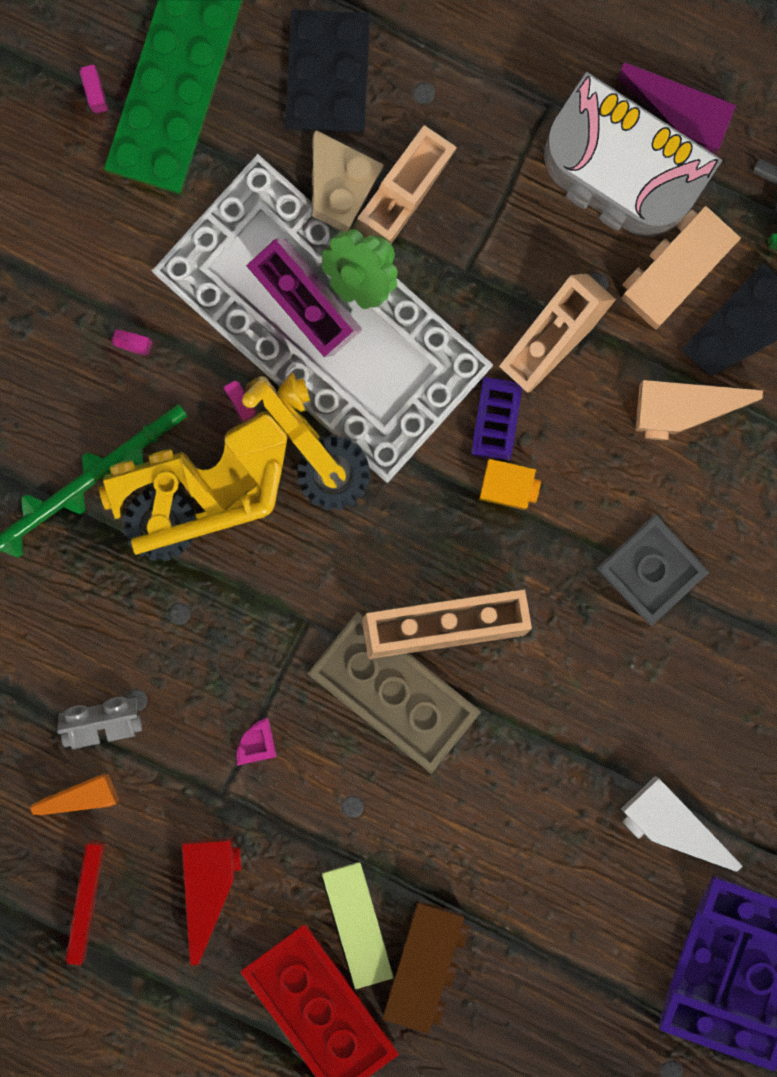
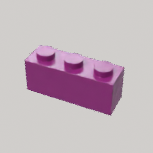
M274 239L246 265L323 357L334 356L363 330L286 239Z

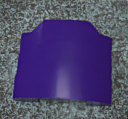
M712 875L691 923L668 989L658 1024L661 1031L775 1071L777 1067L776 898Z

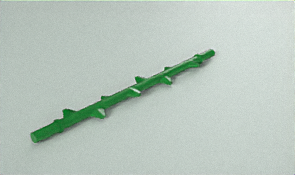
M177 404L150 425H144L142 431L106 457L101 458L89 452L85 453L82 456L83 473L44 502L27 494L21 498L23 517L0 533V553L4 552L16 558L23 555L22 537L63 507L78 514L85 512L84 492L103 479L106 474L111 473L110 467L115 464L133 460L134 466L143 464V449L152 442H158L156 439L188 417L181 405Z

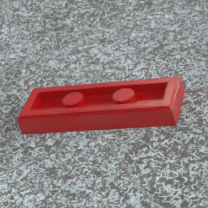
M92 840L85 845L65 959L68 964L81 966L86 959L105 842Z

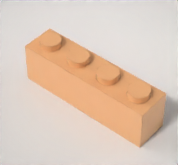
M525 589L366 613L362 619L368 659L525 636L532 629Z

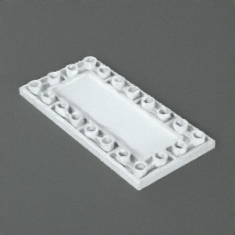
M257 154L157 264L152 273L278 386L293 372L296 380L304 378L310 397L309 402L303 403L305 410L333 435L341 438L345 436L351 439L353 443H357L362 448L363 453L366 454L369 468L388 483L493 367V364L398 279L397 287L389 294L388 299L378 307L362 309L355 300L345 302L330 287L332 277L322 270V251L330 245L331 239L341 231L312 217V202ZM274 239H286L363 329L334 356L323 357L247 268L246 265Z

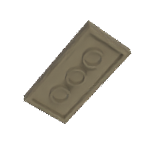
M357 612L307 674L432 774L481 711L409 653L368 659L362 624L364 617Z

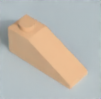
M571 275L499 367L527 393L531 392L594 328L616 299L590 275Z
M643 380L639 384L636 431L645 432V439L669 440V434H677L761 400L763 398V390Z

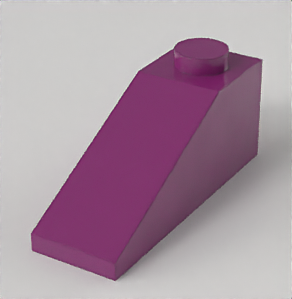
M624 62L618 79L652 115L716 155L736 105Z

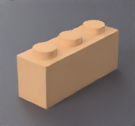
M707 206L698 214L692 209L676 226L681 233L674 241L670 243L665 238L649 255L654 260L649 268L643 272L638 267L622 284L627 291L621 299L655 330L659 328L741 239Z

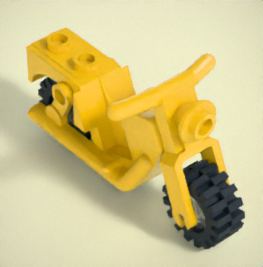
M294 372L290 373L279 386V391H276L266 377L260 376L246 384V393L243 395L242 403L247 408H253L263 399L264 406L268 411H262L227 431L224 453L216 466L201 470L183 452L173 455L171 449L162 450L149 455L150 462L134 466L133 460L111 466V473L106 474L103 478L104 486L99 487V493L105 510L112 508L114 518L116 519L121 517L124 510V499L129 494L142 486L154 482V488L144 489L129 504L124 516L123 530L124 535H127L129 539L128 544L131 548L133 547L135 555L149 556V560L152 561L157 559L167 561L175 555L178 557L183 554V551L190 546L195 537L264 518L273 511L282 472L287 435L302 453L299 459L297 478L303 495L308 497L312 504L315 506L318 504L325 510H330V508L343 510L347 505L351 507L359 497L362 498L365 494V489L369 485L370 469L366 454L363 453L362 448L357 443H353L351 439L345 436L344 438L337 437V435H330L327 438L320 437L312 426L299 414L297 410L300 412L305 411L303 403L310 401L304 378L296 380ZM180 481L190 493L191 498L194 497L205 511L195 513V507L193 504H190L189 498L185 494L182 495L178 492L177 488Z

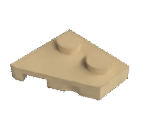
M316 130L312 139V217L340 231H349L379 178L384 164Z

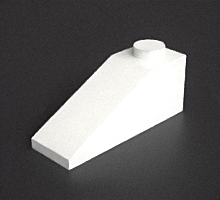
M656 776L621 808L627 815L622 822L638 839L645 834L653 842L737 872L742 867L734 856Z

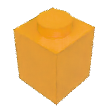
M489 459L479 500L526 510L529 502H537L541 480L534 479L536 469Z

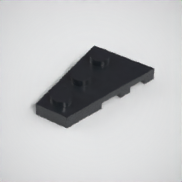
M763 263L680 350L709 378L777 342V275Z

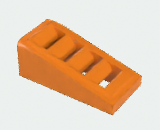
M103 773L36 801L31 805L30 809L33 815H46L110 807L117 804L119 798L109 774Z

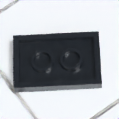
M291 9L286 130L312 132L317 130L319 132L365 134L370 13Z

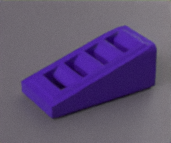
M487 377L483 378L471 456L506 462L511 461L522 387L518 383ZM490 390L512 393V401L490 398L489 392ZM487 405L510 409L509 416L486 413ZM485 421L508 424L507 432L484 428ZM482 436L505 440L504 447L482 444Z

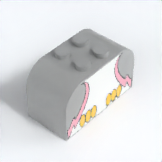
M588 72L585 73L553 122L544 151L546 169L553 181L568 192L566 195L568 200L583 209H586L589 205L601 213L599 219L609 227L617 231L623 227L632 234L641 237H659L675 229L692 208L722 162V159Z

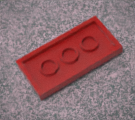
M306 923L240 970L244 979L315 1077H370L399 1055V1051Z

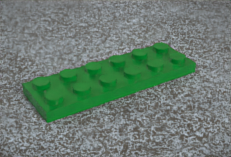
M158 0L104 168L106 172L181 195L243 0Z

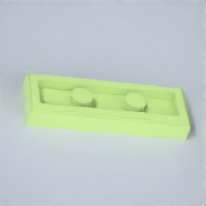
M361 862L322 872L355 989L393 979L394 975Z

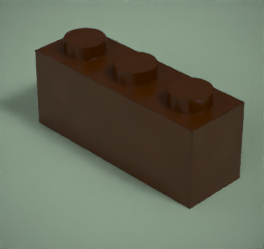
M419 899L417 900L384 1007L382 1020L429 1034L432 1024L439 1026L446 1002L439 1000L444 985L451 987L457 969V964L451 962L455 947L463 948L469 930V925L463 924V913Z

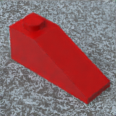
M233 838L185 841L182 844L190 966L199 965L235 880V871H242L241 848L233 847Z

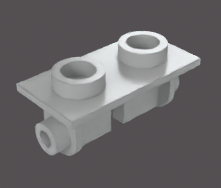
M115 697L107 700L102 705L92 707L77 705L68 708L64 713H59L57 731L58 734H61L63 746H71L72 749L100 744L98 730L105 729L108 742L135 737V732L142 731L141 719L139 715L137 716V698Z

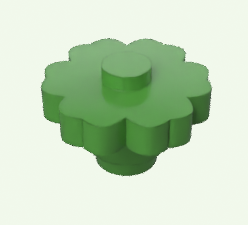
M356 229L341 231L331 239L330 245L322 251V270L332 277L330 287L345 302L355 300L362 309L378 307L388 299L389 294L397 287L396 278L398 271L393 265L395 252L392 245L382 237L369 235L364 238Z

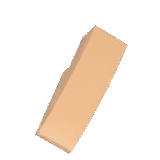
M424 125L384 178L376 194L358 216L353 229L358 230L364 238L369 235L379 236L392 244L457 147Z

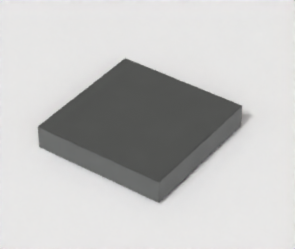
M656 514L648 519L596 568L649 626L655 624L709 573L703 564Z

